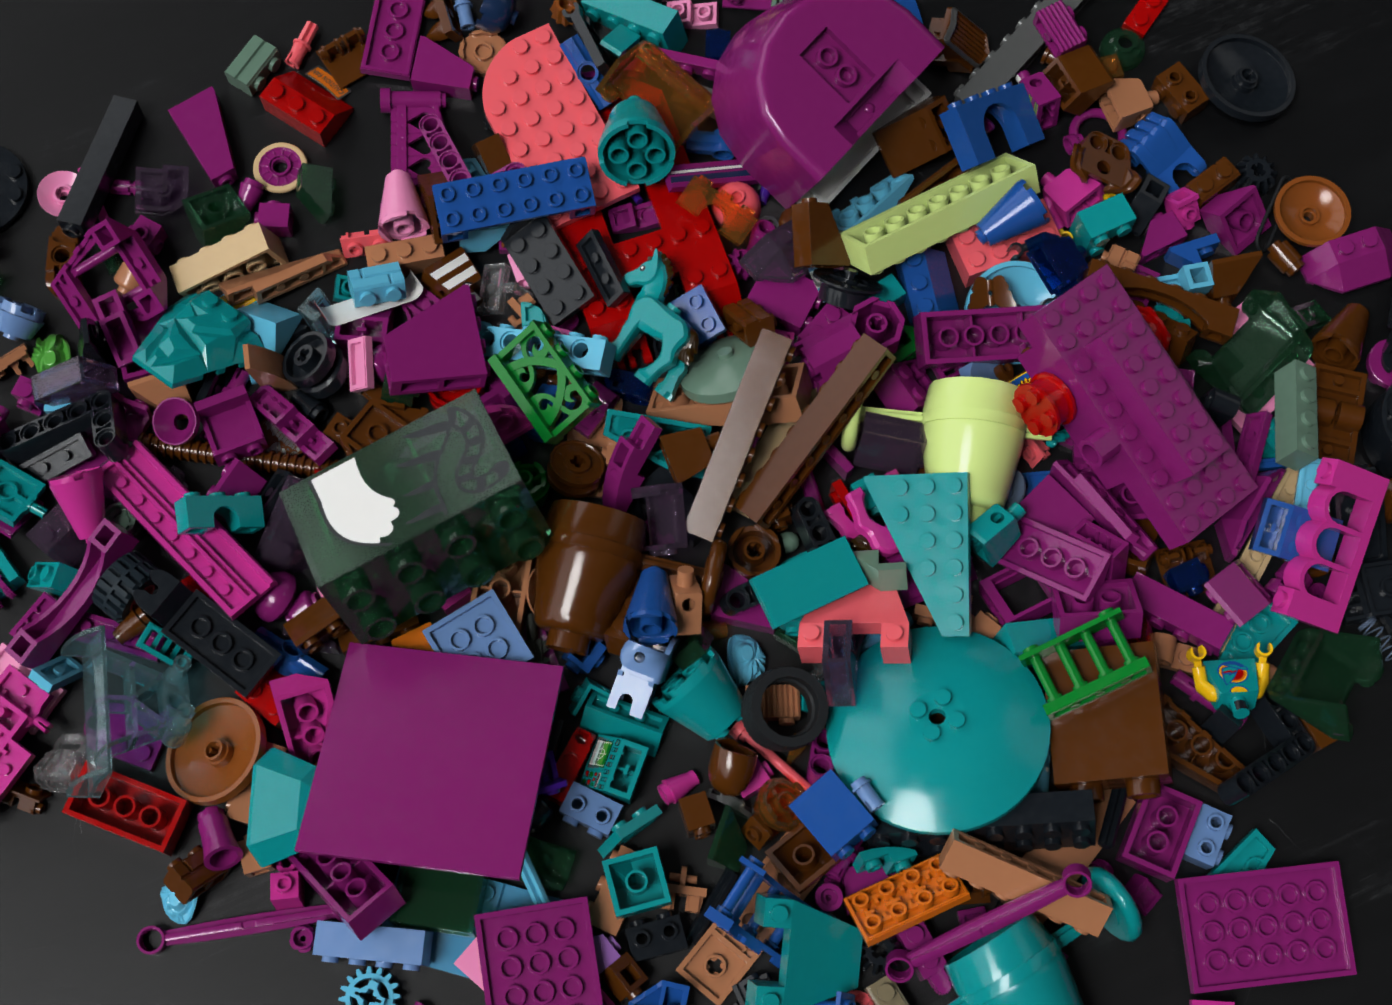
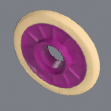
M285 142L274 143L263 148L256 156L253 164L255 180L263 184L265 190L272 193H286L296 189L303 183L308 173V161L303 151L297 146ZM276 164H287V169L284 172L277 173L274 171Z

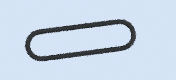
M1288 175L1280 179L1257 231L1255 244L1257 250H1261L1262 253L1266 252L1270 247L1278 229L1277 223L1264 249L1260 247L1259 237L1284 180H1292Z

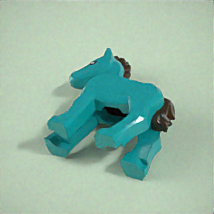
M655 248L653 257L649 256L646 262L642 263L635 270L627 272L624 276L627 286L630 288L642 287L637 295L628 319L622 326L618 337L610 343L616 346L614 360L621 362L643 333L661 341L662 347L658 358L649 366L639 368L634 376L650 387L653 382H656L668 370L665 379L658 383L654 390L672 402L681 380L688 373V366L694 361V354L698 353L699 334L687 321L679 316L682 313L680 309L670 302L667 306L665 305V298L673 285L671 280L675 273L673 272V266H671V260L667 258L666 254H663L661 251L659 252Z

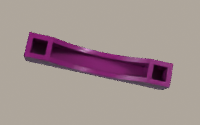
M104 517L88 538L82 564L66 591L43 614L21 627L4 650L20 665L31 669L48 662L93 603V591L102 574L118 558L131 552L140 540L123 526Z

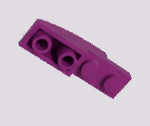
M641 415L630 436H620L605 474L602 496L603 506L627 512L628 507L645 479L639 471L663 430L649 417Z

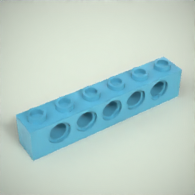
M481 321V332H479L480 339L484 338L485 361L494 354H498L528 326H523L521 330L515 329L514 326L508 324H500L499 327H495L488 322ZM554 330V336L557 341L567 347L570 352L568 356L573 363L578 364L582 368L585 375L610 378L616 346L610 343L607 337L595 334L592 338H589L577 332H569V335H563L561 332ZM534 337L529 342L528 351L530 357L533 356L532 347L534 344H537V346L541 344L538 349L539 351L543 349L544 344L539 337ZM588 349L587 354L582 357L583 352ZM519 350L509 360L513 362L517 359L524 358L522 355V351ZM534 366L538 369L557 371L556 369L547 366Z

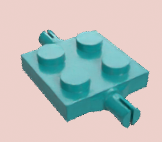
M0 459V520L14 528L22 517L29 512L39 516L41 519H45L49 509L39 505L37 500L46 491V484Z

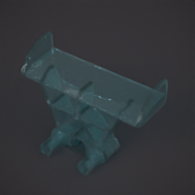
M105 625L86 629L75 634L65 642L61 648V656L82 657L87 774L70 784L66 790V797L100 798L113 772L112 757L160 739L165 746L173 749L181 747L192 728V718L195 715V708L190 704L187 674L192 665L190 664L191 659L186 655H178L175 657L172 666L168 667L164 673H161L107 650ZM107 671L123 678L124 695H108ZM136 684L144 686L136 692ZM156 692L159 715L142 703ZM109 713L125 714L126 736L111 741ZM138 724L144 729L138 731Z

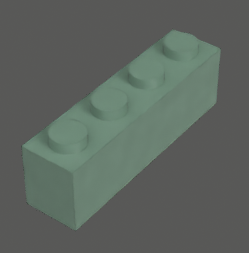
M1295 359L1274 372L1275 463L1298 471L1319 458L1316 367Z

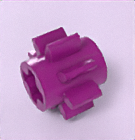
M735 248L732 254L727 255L737 280L744 279L746 281L750 274H754L757 268L753 264L756 257L747 249L737 250Z

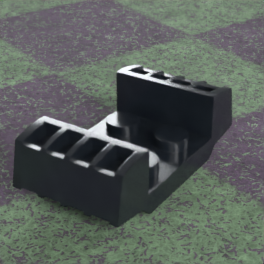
M1392 559L1361 564L1342 620L1343 626L1361 624L1370 618L1392 615Z

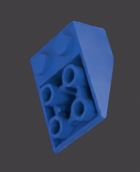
M1263 498L1248 549L1287 561L1299 556L1296 550L1295 539L1300 526L1306 521L1312 520L1308 514V509L1271 498ZM1331 517L1333 521L1343 525V520ZM1324 529L1318 536L1316 543L1317 552L1328 561H1332L1340 533L1330 529ZM1316 564L1311 566V568L1321 571H1329V569Z

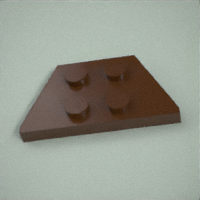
M371 398L339 436V442L348 459L355 458L359 473L368 486L372 484L409 439L401 436L414 432L423 422L424 416L429 414L427 408L421 407V409L406 407L403 403H388L382 399Z

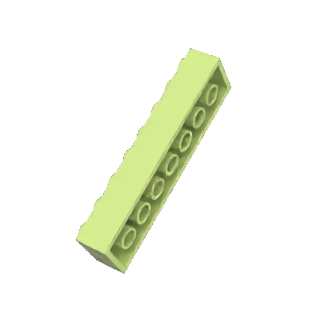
M1004 153L841 232L840 235L850 259V265L869 275H877L894 264L904 262L906 258L914 254L925 252L928 247L936 243L945 242L948 237L967 231L969 227L977 224L1020 179L1027 182L1023 185L1026 190L1032 188L1036 194L1040 193L1036 165Z

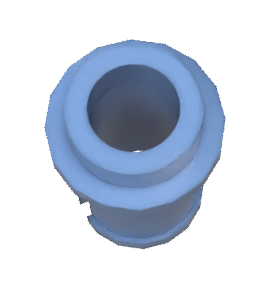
M455 0L453 7L454 11L458 14L460 30L471 31L475 29L471 10L473 7L472 2L469 0Z
M862 776L850 786L853 789L852 793L858 795L868 809V812L872 814L881 808L885 802L882 801L871 786V779H866L865 776Z

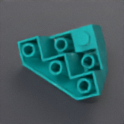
M277 748L269 749L253 765L246 846L260 867H266L299 853L295 852L294 849L317 767Z

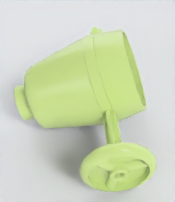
M961 376L933 381L927 391L923 412L864 407L861 405L842 430L841 448L846 452H851L856 448L860 422L921 428L925 474L970 473L971 524L994 504L1005 507L1025 439L1052 441V436L1033 435L1028 430L1021 413L1017 412L1012 403L1018 386L996 379Z

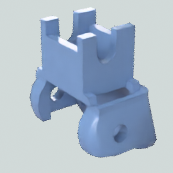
M673 637L668 646L663 644H640L635 642V640L628 639L621 649L620 660L622 667L618 669L606 706L615 709L619 700L623 701L625 694H629L633 699L629 715L642 720L645 710H649L658 685L667 679L680 646V639Z

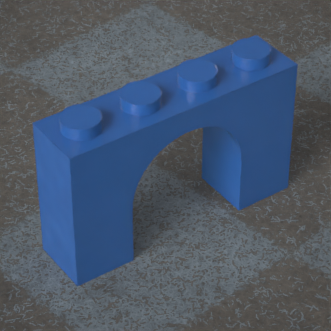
M1008 82L997 87L998 91L995 88L989 89L981 93V98L979 94H975L964 99V104L962 100H958L947 105L948 111L939 115L962 172L996 158L984 127L985 112L990 113L998 120L1012 152L1045 139L1023 82L1014 86L1012 82Z

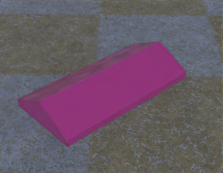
M1023 516L1017 522L1021 533L1019 539L997 564L1088 603L1104 584L1113 557L1112 554Z

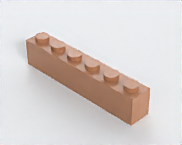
M954 828L939 855V868L944 874L952 878L960 877L967 880L970 885L977 889L983 890L985 888L990 890L997 897L1005 901L1014 900L1062 879V875ZM1067 878L1066 882L1071 886L1080 887L1083 885ZM1091 889L1084 897L1074 898L1067 894L1037 911L1047 915L1055 923H1066L1073 926L1077 932L1083 935L1091 934L1098 937L1113 910L1110 896Z

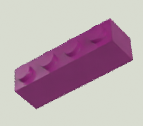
M1139 572L1135 574L1132 580L1143 609V618L1148 620L1152 627L1158 630L1164 628L1173 633L1172 635L1177 640L1184 643L1189 641L1196 645L1197 649L1200 645H1203L1207 652L1206 655H1220L1235 625L1231 624L1225 616Z

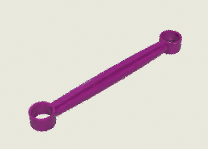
M1070 864L1063 870L1062 879L994 908L910 952L904 949L892 950L886 957L885 973L887 977L896 983L907 982L912 978L915 967L1000 930L1067 894L1074 898L1086 896L1092 889L1091 872L1083 864ZM1074 874H1081L1087 878V882L1080 887L1071 886L1066 881L1068 877ZM895 960H902L908 963L910 967L906 971L899 972L893 970L890 967V963Z
M327 904L226 918L170 930H164L156 926H147L138 933L136 944L142 953L158 955L167 946L266 933L317 923V920L328 921L337 919L340 922L343 921ZM156 930L161 934V944L157 949L150 951L144 946V937L149 931Z

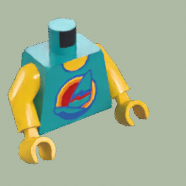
M1258 642L1254 648V654L1259 658L1258 663H1256L1255 658L1203 661L1202 663L1201 660L1207 654L1203 645L1198 647L1199 657L1194 655L1193 647L1189 648L1186 652V658L1194 664V667L1191 669L1196 691L1211 702L1215 710L1223 704L1232 711L1234 718H1246L1249 716L1250 710L1255 708L1257 699L1263 697L1269 684L1270 664L1267 663V658L1273 652V645L1269 642L1267 646L1268 653H1262L1259 649L1260 642Z

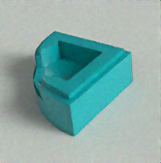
M521 302L522 328L523 326H529L532 320L549 324L548 318L541 308L529 302Z

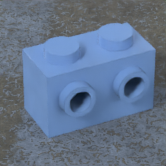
M574 781L559 809V813L564 816L562 821L573 827H577L580 824L588 828V834L601 840L603 836L608 838L612 834L611 828L617 824L624 806Z
M1203 803L1182 859L1206 870L1214 867V865L1218 866L1224 850L1221 849L1223 840L1229 838L1233 829V825L1230 824L1232 815Z

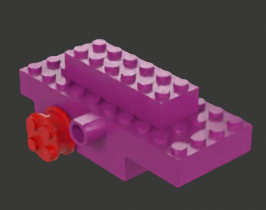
M1108 264L1018 324V327L1032 346L1017 357L1031 380L1030 383L1021 384L1015 390L1012 403L1017 412L1021 413L1028 430L1033 435L1039 434L1047 437L1053 436L1060 429V425H1063L1078 447L1081 457L1091 466L1106 490L1125 483L1169 550L1189 543L1258 488L1167 353L1171 334L1166 329L1163 321L1157 316L1153 308L1149 306H1135Z

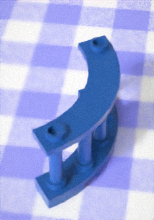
M752 855L748 859L741 856L739 862L745 867L744 871L721 906L718 905L716 909L709 906L704 916L758 955L761 951L770 955L771 959L769 962L780 969L781 955L777 952L779 950L778 945L783 938L784 928H775L768 940L765 939L762 943L755 938L758 934L756 930L760 925L754 922V914L747 925L743 924L742 927L739 926L741 922L739 918L762 881L770 886L767 894H781L805 905L808 904L779 884L762 868L765 864ZM820 910V911L823 912V913H826V914H828V915H830V916H832V917H835L833 914H831V913H829V912H824V911Z

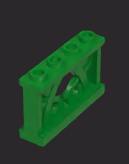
M532 320L527 328L498 354H494L487 361L544 443L557 445L564 439L563 436L595 408L602 405V402L598 398L599 392L584 379L582 368L578 364L573 363L568 356L570 352L567 347L555 338V331L547 322ZM534 337H539L544 344L543 349L539 351L537 344H534L532 347L533 356L530 357L528 351L529 342ZM521 350L524 358L511 362L509 359ZM534 366H547L557 370V391L555 397L546 393L533 394L532 389L537 378ZM528 367L530 378L525 382L522 375L524 373L528 374L526 369ZM577 391L582 397V403L579 408L571 410L565 406L566 401L570 403L577 402L572 398L573 392ZM544 399H548L553 405L547 403V408L544 409L541 403ZM562 412L570 415L556 427L555 423Z

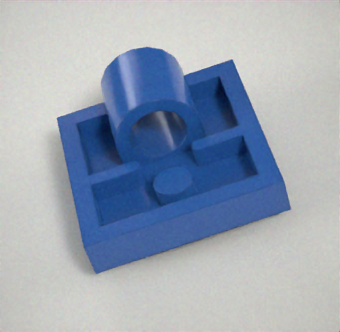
M700 284L670 302L682 311L679 316L687 321L699 334L698 349L711 344L716 340L717 336L727 331L704 285Z

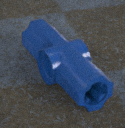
M579 34L570 37L559 45L599 111L618 100L607 80L596 68ZM586 65H591L595 69V76L591 80L586 79L582 74V70Z
M718 129L714 132L687 131L686 153L712 155L715 159L722 161L732 160L735 157L721 138Z
M262 626L256 630L255 634L283 655L274 667L278 673L285 676L297 673L325 679L328 677L330 670L301 652L292 640L284 641Z

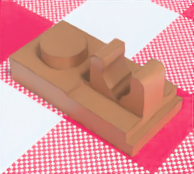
M25 343L0 357V378L6 374L4 369L8 368V366H11L17 375L22 374L18 366V360L20 359L26 361L31 368L34 366Z

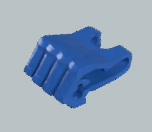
M1151 112L1145 117L1146 121H1138L1134 126L1135 129L1132 128L1125 134L1126 139L1123 138L1120 142L1129 148L1131 166L1137 167L1141 163L1146 170V174L1150 173L1170 186L1166 194L1167 196L1180 189L1173 179V170H1186L1192 176L1197 177L1207 169V164L1191 146L1171 118Z

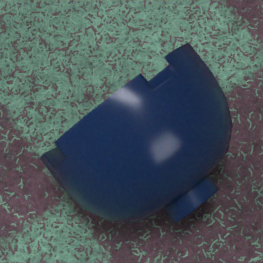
M483 0L479 11L483 15L481 20H476L475 27L489 33H501L510 24L515 25L520 13L516 10L517 1Z

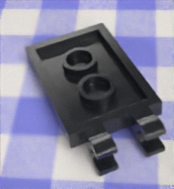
M574 2V12L568 14L563 9L562 14L568 22L573 23L574 30L580 35L596 68L616 93L625 89V86L607 51L599 44L601 40L594 30L593 22L587 15L583 16V9L577 2Z
M1367 464L1357 466L1376 474L1375 466L1368 467ZM1336 493L1330 501L1331 517L1343 520V526L1347 527L1356 499ZM1384 499L1362 564L1388 560ZM1343 534L1339 535L1333 554L1334 562L1344 536Z

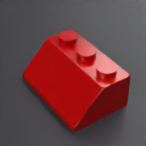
M295 71L274 77L259 95L267 112L323 147L327 146L354 111L352 106L342 100H337L331 93Z

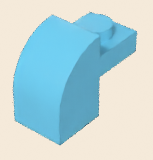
M1208 261L1184 265L1177 274L1156 277L1160 282L1179 285L1183 290L1192 293L1207 294L1215 285Z

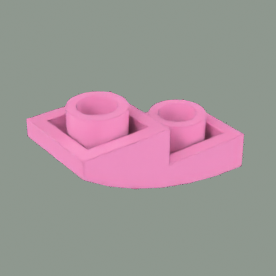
M691 0L667 2V7L678 10L684 29L719 28V5L717 2L693 4Z

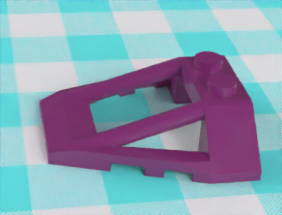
M109 217L87 230L84 235L85 238L76 246L72 252L74 254L63 265L50 284L79 329L82 318L99 321L100 319L92 299L81 284L78 276L119 253L139 286L122 295L126 305L134 301L138 308L129 310L132 320L147 321L168 308L167 277L143 239L135 230ZM97 243L101 251L81 262Z

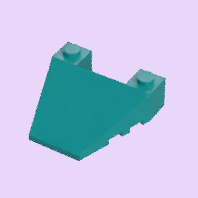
M756 893L754 922L762 927L784 928L779 981L748 979L745 1005H814L835 997L837 991L848 992L858 988L863 937L857 927L788 896Z

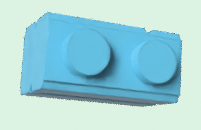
M399 262L347 271L348 287L355 308L368 307L389 301L395 302L406 298L405 279Z

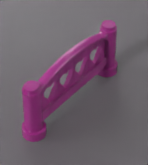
M380 88L381 113H391V171L400 169L409 173L416 188L418 187L417 175L419 174L409 168L423 160H428L431 162V165L428 167L431 173L442 170L432 151L428 154H422L409 146L424 137L420 129L409 123L424 114H436L445 126L441 109L446 108V93H441V91H391V88Z

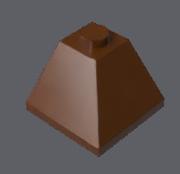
M1262 251L1211 260L1209 268L1215 285L1205 295L1209 299L1232 304L1261 259Z

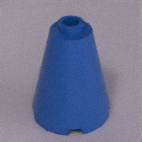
M1020 179L976 224L978 230L975 231V234L983 245L985 243L989 246L995 245L1050 222V218L1043 217L1047 211L1032 188L1026 190L1023 187L1027 183L1025 180Z
M657 566L648 567L641 572L623 621V632L630 639L631 635L639 638L638 643L665 644L669 642V637L673 635L676 637L678 632V621L668 574Z

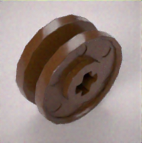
M578 440L563 441L555 446L550 454L549 463L546 468L548 483L557 493L565 497L575 499L588 497L600 485L605 462L601 453L594 446Z

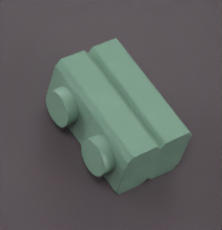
M253 35L224 73L231 85L252 97L256 91H261L265 87L266 79L271 72L275 73L279 69L282 58L275 46L265 42L257 35Z

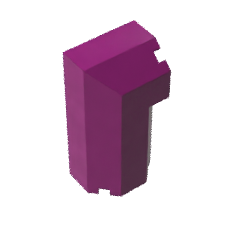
M872 296L855 305L852 313L794 343V347H796L794 355L795 357L800 355L802 360L799 363L805 362L813 389L817 387V393H819L820 387L835 372L837 364L844 360L850 352L853 343L863 333L886 347L892 354L897 352L905 318L895 302L888 300L887 302L880 301V298Z

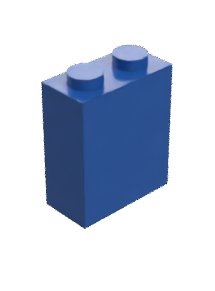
M832 769L788 805L835 862L839 859L845 860L854 852V846L861 840L867 841L876 832L875 828L879 825Z

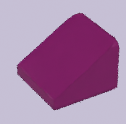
M1134 874L1125 885V888L1131 894L1139 912L1143 916H1146L1163 896L1148 878L1139 874Z

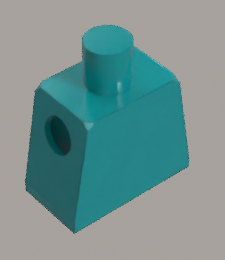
M1014 502L1005 510L999 504H994L970 524L972 550L992 568L1021 535L1017 522L1026 514L1022 506Z

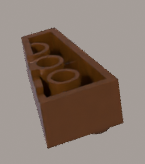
M1163 694L1171 767L1218 793L1219 784L1245 766L1225 748L1216 743L1212 736L1191 720V717L1184 710L1179 709L1168 695Z

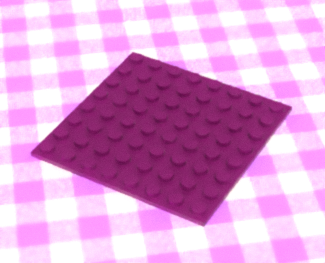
M350 642L294 849L295 852L520 881L564 666Z

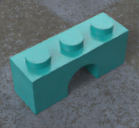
M188 492L174 503L178 535L205 534L215 528V513L224 517L230 534H254L265 527L262 497L251 496L250 492H239L234 494V496H226L225 492H214L209 494V496H201L200 492Z

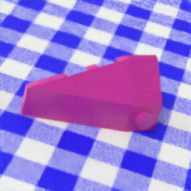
M296 673L269 681L289 754L309 763L317 762L334 703L328 679Z

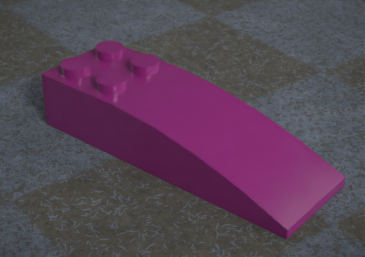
M1046 305L920 312L913 317L917 369L962 367L971 362L996 364L1020 362L1017 357L1022 354L1023 349L1032 346L1018 327V324Z
M297 853L287 857L289 862L360 941L406 903L394 884L372 862L307 853Z

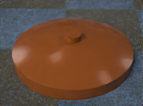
M221 697L200 704L180 722L171 737L166 754L167 777L171 787L178 795L197 805L212 806L234 798L252 781L253 765L265 754L267 742L265 725L257 711L241 700Z

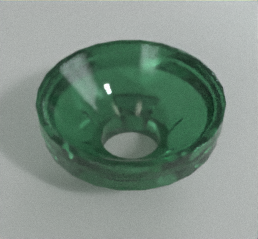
M1116 28L1108 32L1103 38L1099 48L1100 56L1108 67L1117 71H1129L1141 63L1145 53V44L1141 36L1135 31L1128 28ZM1127 38L1132 42V46L1130 48H1123L1119 45L1118 40Z

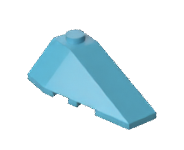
M902 174L896 178H892V175L870 187L871 193L859 198L856 196L849 200L851 205L840 211L836 208L831 211L839 233L896 206L898 200L904 197L914 180L913 174Z

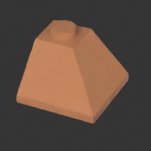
M153 375L127 382L128 388L134 396L147 403L149 408L154 411L163 400L171 397H180L190 401L192 404L195 401L191 384L172 389ZM183 414L179 416L178 420L187 419V416Z

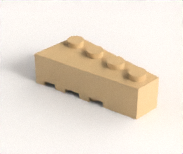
M258 222L245 226L244 230L236 234L223 237L220 242L212 246L201 248L199 252L189 257L179 259L177 263L169 266L178 294L185 297L186 295L200 294L208 290L213 293L220 290L218 286L220 282L265 270L278 263L280 265L289 263L281 239Z

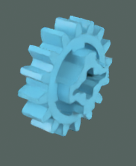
M367 966L365 974L361 969H357L356 978L346 977L350 984L348 987L341 986L340 989L346 992V994L339 997L338 1001L344 1002L346 1005H353L352 997H354L359 1005H367L368 1001L360 996L359 993L371 994L372 990H374L373 996L382 1002H370L368 1005H396L395 1000L401 999L402 995L394 991L400 986L399 983H390L393 978L392 974L389 973L383 977L384 969L379 967L376 973H374L373 967ZM371 979L368 985L362 988L356 987L360 982ZM382 983L388 990L389 999L383 996L381 991Z

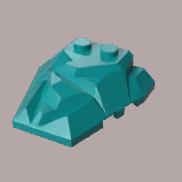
M208 290L200 294L186 295L170 305L136 350L132 361L173 389L203 380V374L216 371V374L219 375L225 373L226 367L238 364L239 368L245 367L243 344H251L263 348L264 346L258 335L250 331L251 322L249 318Z

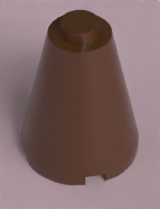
M1359 303L1347 304L1311 339L1309 354L1315 362L1352 371L1356 369L1361 359L1370 313L1365 306Z

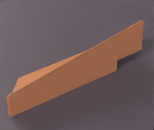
M335 249L218 283V286L231 306L255 297L257 303L261 304L348 265V262L341 250Z

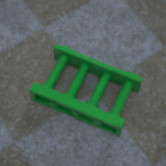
M1113 607L1107 608L1098 614L1099 617L1040 646L1037 644L1031 645L1022 651V655L1018 656L1024 667L1032 664L1048 696V703L1042 706L1051 721L1153 672L1146 656L1141 658L1135 656L1118 622L1125 618L1120 607L1116 609ZM1108 627L1125 660L1124 666L1115 671L1109 668L1092 635ZM1083 640L1099 672L1098 679L1090 683L1083 680L1067 646ZM1055 652L1058 653L1074 685L1073 691L1065 695L1058 693L1042 661L1043 658Z

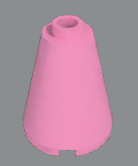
M400 169L391 171L386 175L378 221L379 235L388 242H393V239L404 240L426 236V230L430 229V222L410 174Z

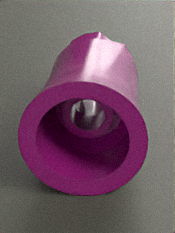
M217 806L206 807L197 816L203 847L204 866L212 871L229 869L241 861L243 851L234 836L224 809Z

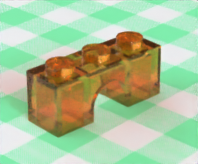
M694 175L675 203L695 217L701 213L705 206L713 205L718 207L723 214V223L717 232L736 246H740L758 221L754 217L755 212L744 204L741 207L733 202L734 197L724 190L719 192L711 187L713 182L703 175L697 177Z

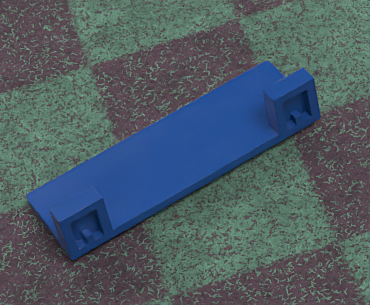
M585 157L432 185L443 244L468 239V231L567 212L569 218L574 219L595 215L596 202Z

